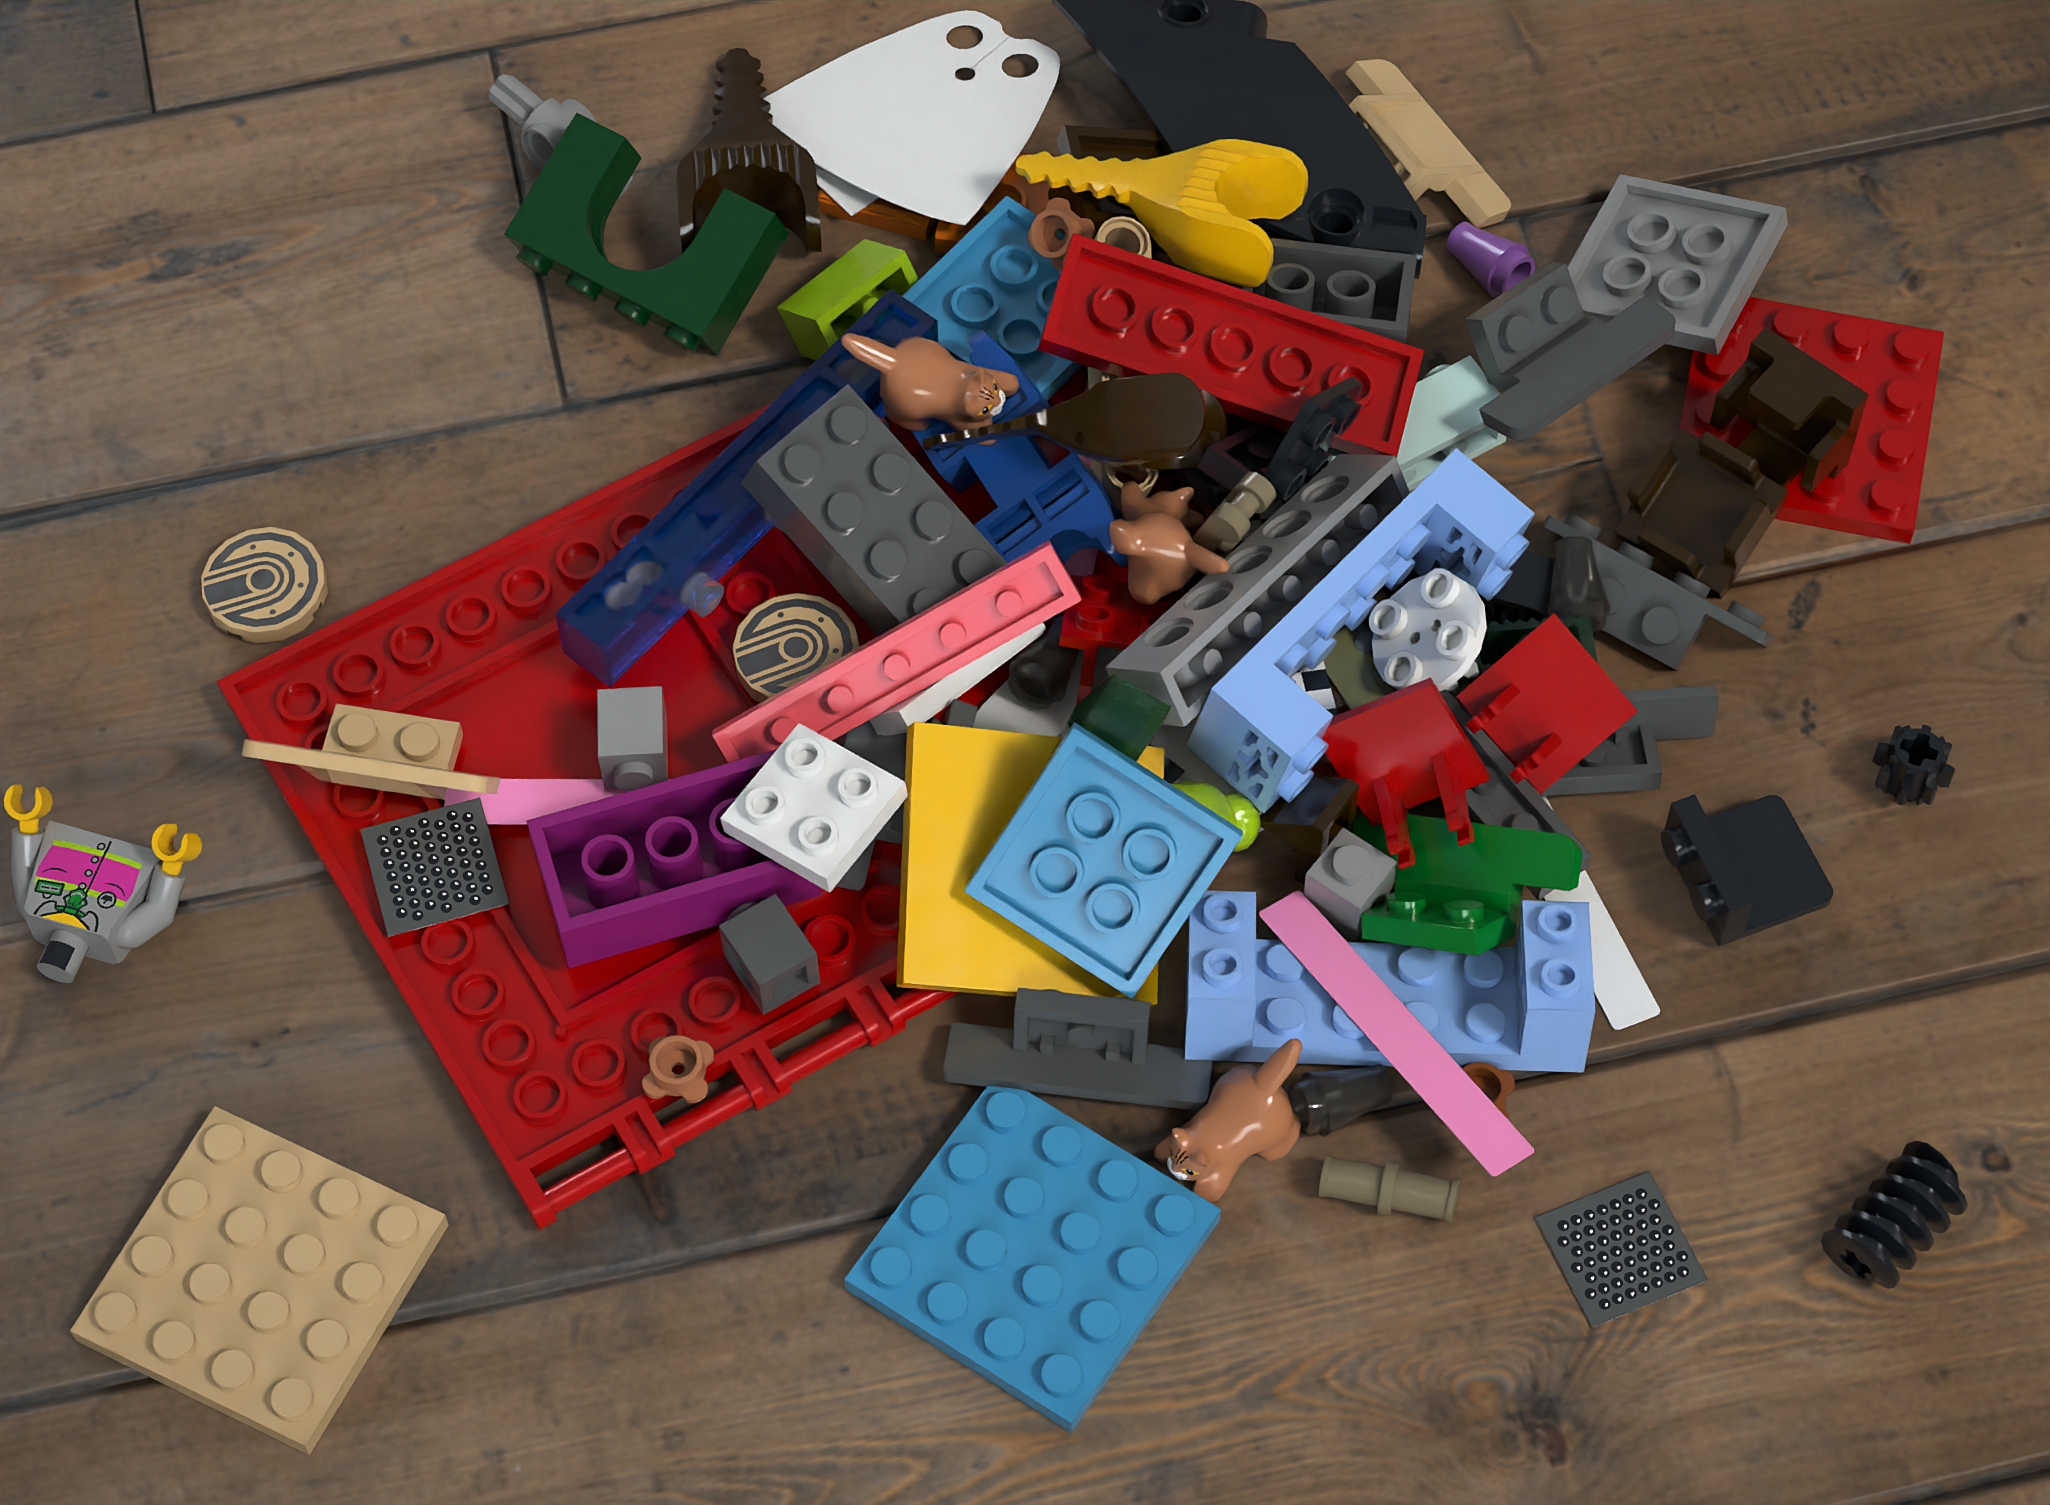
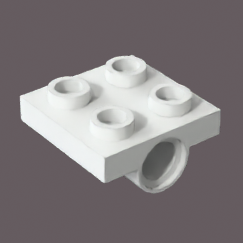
M799 723L722 815L720 820L724 832L830 893L908 797V793L903 780Z

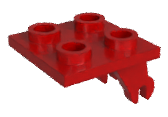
M1089 574L1085 577L1070 575L1081 594L1082 600L1065 609L1059 646L1084 649L1075 716L1088 717L1098 646L1125 650L1179 601L1187 591L1177 590L1162 597L1153 605H1143L1132 598L1128 583L1119 582L1112 576L1105 574ZM1138 722V725L1151 727V723Z
M1555 613L1455 696L1472 717L1465 724L1473 734L1483 729L1515 766L1508 773V776L1515 784L1526 779L1539 795L1638 712Z
M1431 677L1332 718L1322 738L1329 745L1325 753L1340 777L1350 778L1360 784L1357 804L1372 827L1383 823L1390 855L1398 853L1399 869L1402 870L1413 866L1416 862L1415 853L1410 842L1407 809L1441 796L1449 831L1457 830L1458 845L1461 847L1474 842L1475 835L1469 819L1466 790L1489 781V772Z

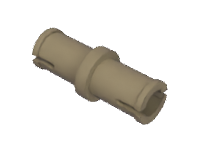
M1327 1154L1320 1178L1319 1196L1325 1198L1328 1196L1377 1206V1213L1392 1216L1393 1211L1397 1210L1444 1219L1445 1222L1452 1223L1458 1202L1460 1180H1447L1401 1170V1163L1387 1161L1386 1166L1383 1167L1336 1158L1334 1155Z

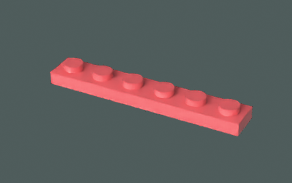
M1050 540L713 729L712 737L728 763L778 749L799 723L832 741L1082 600L1081 594Z

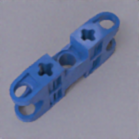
M982 329L967 339L974 351L969 355L972 365L1008 372L1017 376L1019 382L1017 392L1014 395L1005 397L1006 400L1001 412L992 417L993 424L1006 422L1050 407L1032 378ZM935 418L931 419L930 424L925 430L912 431L938 473L959 493L979 479L981 480L998 507L974 524V526L1007 563L1050 540L1063 565H1065V562L1073 553L1085 548H1096L1104 551L1121 568L1128 564L1127 555L1120 554L1114 550L1109 531L1110 522L1116 519L1124 520L1123 514L1095 472L1076 453L1072 452L1053 466L1035 440L1037 437L1035 434L1000 439L990 446L977 445L975 443L962 444L952 448L926 450L923 446L924 438L958 431ZM1060 613L1056 614L1055 616H1053V617H1051V618L1054 619V618H1055L1056 616H1058Z

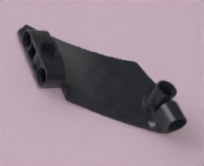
M1052 0V3L1083 36L1126 90L1152 129L1157 133L1169 154L1220 139H1238L1285 148L1295 153L1302 160L1308 171V189L1301 206L1280 220L1259 218L1248 221L1293 241L1417 255L1414 279H1419L1427 215L1422 214L1398 173L1363 123L1306 54L1294 42L1266 39L1268 22L1267 16L1261 8L1253 3L1240 0Z

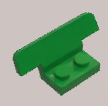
M1362 813L1354 824V835L1397 861L1395 893L1387 895L1386 902L1361 913L1362 939L1477 956L1516 936L1523 885L1571 891L1577 888L1579 884L1582 849L1575 840L1564 834L1471 822L1475 840L1460 847L1457 843V830L1450 832L1446 819L1407 814L1410 842L1415 853L1416 862L1415 865L1401 870L1398 867V853L1394 855L1389 853L1383 823L1372 827L1364 813Z

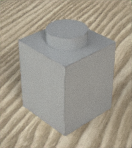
M662 686L598 689V759L604 789L619 788L624 791H632L667 781L668 726Z
M1342 828L1306 873L1304 895L1341 936L1351 942H1358L1362 937L1361 913L1386 902L1387 895L1393 893L1397 861L1345 828Z

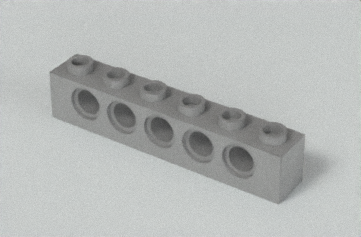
M1339 454L1225 558L1230 564L1229 570L1226 573L1207 574L1105 668L1129 721L1185 727L1202 711L1211 688L1410 494L1396 457L1389 455Z

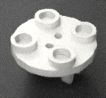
M1437 568L1426 575L1410 580L1392 595L1390 599L1382 600L1372 610L1369 618V627L1374 633L1372 638L1373 663L1383 681L1397 690L1431 677L1439 692L1443 690L1453 691L1458 688L1457 680L1463 675L1469 679L1479 676L1475 659L1481 651L1487 628L1485 605L1473 586L1456 577L1446 569Z

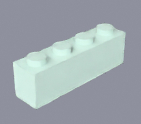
M1471 355L1452 365L1443 364L1437 366L1415 385L1396 458L1409 491L1414 490L1456 448L1469 459H1473L1506 442V436L1484 425L1479 409L1501 393L1495 386L1488 383L1485 373ZM1329 447L1327 450L1332 455V460L1339 454H1350ZM1306 484L1299 487L1289 499H1291Z

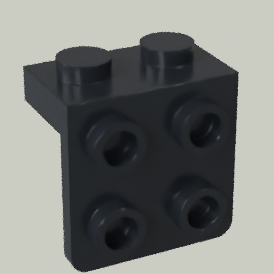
M1352 376L1309 398L1299 410L1285 436L1274 428L1257 422L1209 446L1197 468L1213 478L1216 488L1227 496L1247 472H1255L1265 477L1273 485L1277 494L1274 501L1279 498L1284 501L1288 500L1299 487L1307 484L1331 462L1332 455L1327 450L1336 434L1338 436L1344 434L1357 418L1361 404L1356 402V399L1364 384Z
M1695 794L1671 803L1664 831L1661 832L1662 847L1668 861L1673 867L1677 868L1688 888L1691 902L1697 915L1702 921L1706 922L1718 946L1809 914L1830 904L1833 888L1781 797L1768 795L1708 818Z

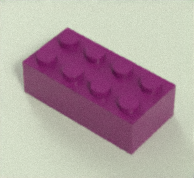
M776 750L526 820L536 862L568 968L720 925L726 922L728 916L741 905L753 901L760 903L774 894L779 897L784 906L822 895L821 887L728 835L723 830L720 818Z

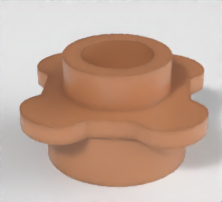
M1053 198L1047 203L1046 210L1038 214L1028 231L1027 240L1033 250H1036L1044 257L1051 258L1053 267L1061 270L1072 234L1076 233L1093 239L1095 236V226L1090 219L1080 218L1071 211L1068 200ZM1062 228L1065 231V237L1059 240L1057 232Z
M678 1035L655 1039L648 1048L650 1073L642 1080L643 1090L646 1095L652 1099H660L665 1095L680 1096L688 1103H697L703 1100L708 1094V1084L704 1080L706 1068L714 1061L712 1047L705 1041H694L688 1037ZM677 1065L685 1068L681 1074H674L672 1069Z

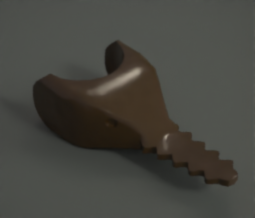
M743 48L730 49L726 56L716 63V69L721 74L715 77V83L720 88L714 91V97L718 103L712 107L713 114L715 115L711 119L713 128L682 158L677 168L676 180L682 254L695 239L724 188L775 213L784 227L792 230L803 241L808 253L822 252L817 177L813 157L807 149L773 125V115L768 113L771 110L770 103L763 99L767 95V89L760 86L764 81V74L757 71L761 67V60L752 57Z
M1168 372L1102 381L1096 383L1087 391L1055 406L1002 423L924 438L923 446L926 450L952 448L962 444H975L988 440H1000L1014 436L1035 434L1061 448L1094 461L1124 470L1149 473L1199 469L1197 466L1207 448L1227 438L1228 427L1224 407L1214 395L1199 389L1196 383L1185 375Z

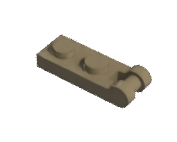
M1247 472L1192 538L1193 542L1225 559L1249 531L1251 526L1249 519L1255 512H1264L1276 498L1277 494L1273 485L1262 475L1255 472ZM1197 569L1188 581V583L1192 580V578L1197 574L1198 571L1203 576H1206L1207 574Z

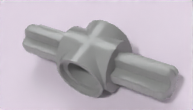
M502 74L499 76L488 92L489 100L523 127L521 131L523 150L531 163L540 171L544 168L576 112L596 122L591 112L580 102L566 99L560 103L555 98L543 101L511 75ZM632 176L627 182L619 198H621L626 193L627 189L631 186L633 182Z

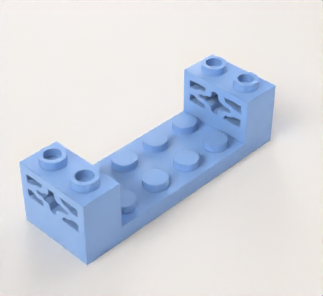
M1456 448L1211 688L1186 747L1245 798H1248L1261 812L1265 813L1280 797H1283L1288 803L1291 802L1310 782L1314 775V772L1310 769L1327 750L1329 745L1322 738L1333 718L1329 711L1296 684L1292 676L1304 664L1310 670H1314L1336 645L1337 641L1333 636L1344 625L1350 630L1358 627L1377 603L1372 597L1384 585L1390 591L1396 589L1412 569L1420 576L1426 575L1437 568L1446 569L1473 586L1479 596L1482 595L1487 601L1491 600L1513 574V571L1509 568L1528 547L1530 542L1523 537V534L1535 513Z
M1205 891L1188 916L1185 1059L1266 1062L1289 1039L1297 1038L1301 1041L1303 1047L1297 1062L1299 1064L1393 1066L1281 940L1256 939V892ZM1522 900L1515 947H1493L1477 956L1394 943L1348 942L1461 1068L1471 1063L1484 1062L1497 1067L1499 1070L1584 1072L1595 1016L1589 902Z

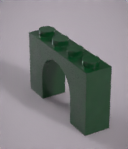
M576 112L504 233L519 250L516 259L543 276H547L552 269L568 277L564 284L590 301L595 302L599 295L617 303L614 311L640 327H645L649 320L666 329L663 334L666 339L685 351L695 353L698 346L718 355L788 237L789 232L775 213L724 188L691 245L674 261L665 266L646 271L627 270L610 263L604 247L606 221L642 158L626 137Z

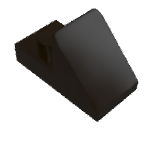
M1313 776L1306 787L1291 802L1288 803L1283 797H1280L1265 813L1262 812L1260 814V827L1293 846V851L1297 853L1295 880L1305 885L1306 873L1341 829L1345 828L1351 833L1354 832L1360 784L1350 778Z

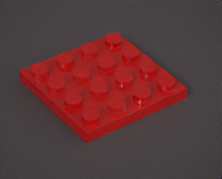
M1749 297L1718 355L1693 350L1678 433L1682 428L1700 439L1706 431L1737 448L1755 429L1753 425L1738 415L1721 431H1718L1709 423L1717 392L1744 364L1751 342L1767 327L1869 394L1848 465L1835 479L1827 475L1812 492L1801 486L1804 467L1786 487L1789 497L1774 519L1911 544L1916 525L1944 332Z

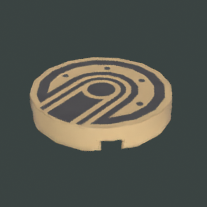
M275 527L250 529L227 539L209 557L201 576L202 598L215 625L227 634L228 630L232 634L240 635L243 641L256 644L282 641L303 631L314 620L313 614L319 608L320 603L323 606L328 594L327 574L324 563L313 544L296 532Z
M794 593L773 597L750 611L738 626L733 644V655L738 681L751 698L761 703L860 646L855 625L842 608L820 596Z

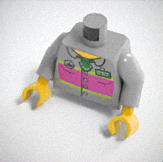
M21 784L12 785L6 791L4 807L11 817L19 820V827L11 831L10 871L17 911L24 917L34 939L46 945L37 963V969L43 975L58 982L71 983L74 981L85 956L110 964L120 963L132 948L141 946L173 922L186 879V872L181 869L183 862L194 860L202 851V841L196 833H186L181 841V848L176 852L173 841L178 830L177 824H163L158 827L152 836V849L49 820L44 830L39 827V819L46 816L51 810L53 804L51 793L45 787H36L35 806L31 812H28L22 805L23 787Z

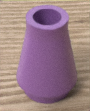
M1468 222L1458 224L1451 231L1446 241L1447 252L1456 257L1493 297L1500 296L1535 271V261L1528 255V249L1525 245L1478 229Z

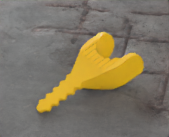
M1220 139L1148 160L1135 158L1131 161L1123 162L1118 158H1110L1105 161H1098L1093 156L1077 160L1068 153L1053 157L1046 151L1034 155H1023L1016 160V173L1025 176L1030 184L1046 180L1051 188L1068 185L1074 193L1089 190L1097 199L1111 195L1114 196L1119 203L1131 208L1158 245L1176 264L1195 274L1245 288L1258 287L1267 279L1273 264L1274 255L1272 242L1266 232L1248 220L1259 218L1280 220L1301 206L1308 189L1307 168L1295 153L1281 147L1238 139Z

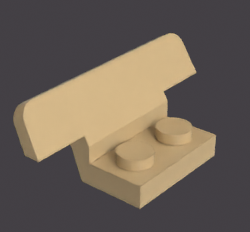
M1383 59L1356 61L1345 72L1363 94L1358 95L1348 106L1363 123L1388 158L1415 201L1428 188L1436 192L1444 190L1473 226L1478 229L1505 219L1511 208L1509 198L1394 64Z
M342 704L335 705L322 750L253 739H244L242 756L296 764L320 781L445 800L447 788L497 794L501 779L499 777L453 771L463 738L460 722Z

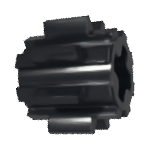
M1900 725L1895 726L1890 743H1878L1872 762L1880 766L1881 769L1876 778L1875 786L1876 788H1881L1884 794L1889 792L1896 798L1895 803L1898 805H1905L1906 801H1916L1917 805L1923 803L1931 805L1937 792V786L1949 788L1955 772V768L1946 764L1952 744L1946 742L1943 736L1938 738L1931 733L1932 728L1930 726L1922 725L1921 729H1911L1910 725L1904 727Z

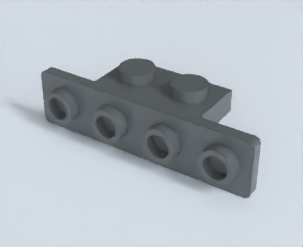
M1570 512L1564 522L1548 515L1542 525L1595 554L1565 610L1677 671L1708 616L1766 647H1769L1774 636L1760 629L1766 619L1764 616L1732 600L1727 611L1705 599L1711 589L1710 587L1680 571H1677L1672 581L1651 570L1656 558L1624 541L1618 552L1596 541L1602 529Z
M1680 686L1667 689L1620 690L1638 712L1540 796L1660 789L1662 770L1656 740L1712 736L1719 702L1717 688L1715 686Z
M1018 987L1014 1008V1029L958 1022L950 1026L943 1065V1079L950 1083L1022 1089L1029 1092L1200 1111L1208 1102L1213 1060L1185 1059V1048L1148 1044L1151 1002L1128 1000L1116 996L1099 997L1064 993L1054 989L1037 990Z

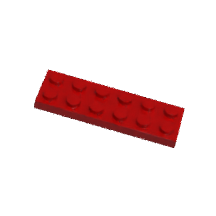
M1076 233L1072 234L1068 243L1037 350L1121 378L1168 372L1181 373L1193 380L1199 389L1214 395L1224 407L1225 412L1284 432H1288L1299 410L1309 398L1353 376L1364 384L1356 399V402L1361 404L1360 412L1344 434L1341 436L1336 434L1329 447L1350 454L1389 455L1396 458L1424 354L1422 349Z

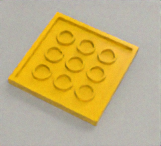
M913 722L907 727L905 784L908 797L904 800L896 987L1012 997L1017 996L1018 987L1037 990L1054 989L1064 993L1099 997L1116 996L1128 1000L1151 1002L1150 1007L1157 1005L1158 962L1131 999L964 892L967 882L1064 737ZM1106 742L1164 780V747Z

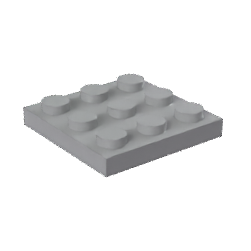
M1620 174L1567 267L1585 317L1598 318L1606 323L1646 295L1673 314L1676 319L1675 335L1666 344L1718 355L1788 225L1786 208Z

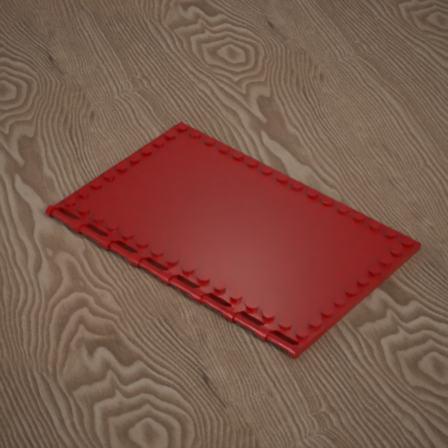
M906 335L887 346L894 348L902 339L910 338V336ZM857 360L218 680L217 684L221 695L247 739L322 750L336 704L460 722L463 738L453 771L499 777L501 779H602L598 759L597 690L662 686L668 726V779H674L727 764L726 758L712 737L713 729L760 703L751 698L738 681L733 655V644L738 626L752 609L773 597L800 593L820 596L842 608L855 625L859 646L878 637L741 484V481L761 456L849 384L973 525L998 506L980 479L959 493L938 473L912 431L892 422L883 411V399L880 396V371ZM1083 365L1047 401L1050 407L1067 401L1085 391L1088 379V366ZM1039 436L1035 438L1053 466L1070 454V451ZM1160 471L1147 498L1161 491L1172 492L1181 489V487L1167 471ZM1115 473L1116 478L1123 484L1127 481H1135L1127 473ZM1190 500L1188 504L1189 508L1193 511L1202 514L1204 516L1205 522L1208 518L1198 508V506L1192 500ZM1201 526L1189 531L1191 538H1193ZM1098 549L1093 574L1109 575L1119 582L1128 583V564L1121 568L1112 557L1110 558L1104 551ZM1198 571L1186 587L1180 590L1190 591L1205 576ZM1064 611L1054 619L1049 618L1043 623L1046 627L1043 631L1044 634L959 696L957 700L977 706L978 711L999 687L1061 631ZM1328 676L1337 714L1339 715L1351 710ZM948 705L941 711H939L937 714H935L933 718L938 719L945 711V709L948 707ZM1126 712L1115 717L1124 725L1133 722L1129 721ZM847 733L832 741L844 748ZM1154 737L1149 738L1146 741L1150 744ZM1326 753L1310 769L1314 772L1313 776L1340 777ZM260 759L520 1197L538 1231L557 1222L555 1214L634 1171L639 1176L675 1157L674 1149L751 1107L756 1112L792 1093V1084L866 1044L871 1049L905 1031L907 1029V1021L960 993L913 988L892 999L885 987L896 982L902 844L875 840L866 881L860 891L835 886L829 893L821 888L822 895L785 906L817 953L820 983L763 1015L724 957L719 925L568 968L536 862L528 825L487 824L509 901L508 905L388 937L360 829L444 807L445 800L320 781L296 764ZM845 1009L854 1021L779 1062L771 1052V1049ZM676 1035L685 1036L694 1041L701 1040L707 1042L714 1052V1061L706 1068L704 1080L707 1084L731 1071L739 1084L661 1126L654 1113L683 1097L665 1095L660 1099H652L644 1092L642 1080L650 1073L651 1069L648 1052L649 1045L659 1037ZM677 1065L673 1067L672 1072L674 1074H681L685 1068ZM616 1135L622 1148L542 1191L535 1179L536 1177Z

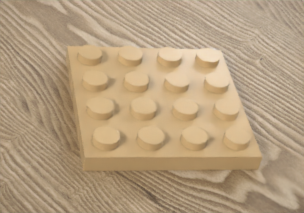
M214 1106L70 1332L75 1341L310 1455L449 1224L445 1214Z

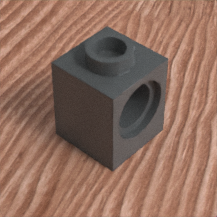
M776 894L760 903L753 901L741 905L728 916L726 922L719 925L723 955L763 1015L820 983L817 953Z

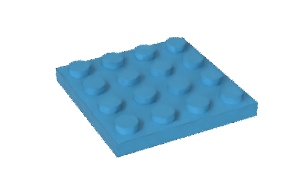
M987 1086L845 1277V1290L1072 1433L1221 1220V1209L1030 1092L1022 1089Z

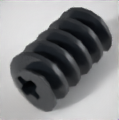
M1921 1141L1907 1143L1902 1155L1893 1158L1888 1164L1885 1174L1877 1176L1872 1181L1869 1191L1860 1194L1855 1199L1852 1210L1842 1213L1835 1223V1228L1823 1233L1821 1238L1823 1251L1834 1264L1853 1278L1867 1282L1873 1281L1887 1289L1895 1288L1900 1281L1896 1267L1903 1270H1911L1917 1262L1913 1249L1921 1252L1929 1251L1934 1244L1931 1231L1945 1233L1951 1225L1948 1213L1962 1215L1967 1209L1968 1203L1964 1193L1959 1188L1958 1175L1954 1167L1942 1153L1928 1143Z

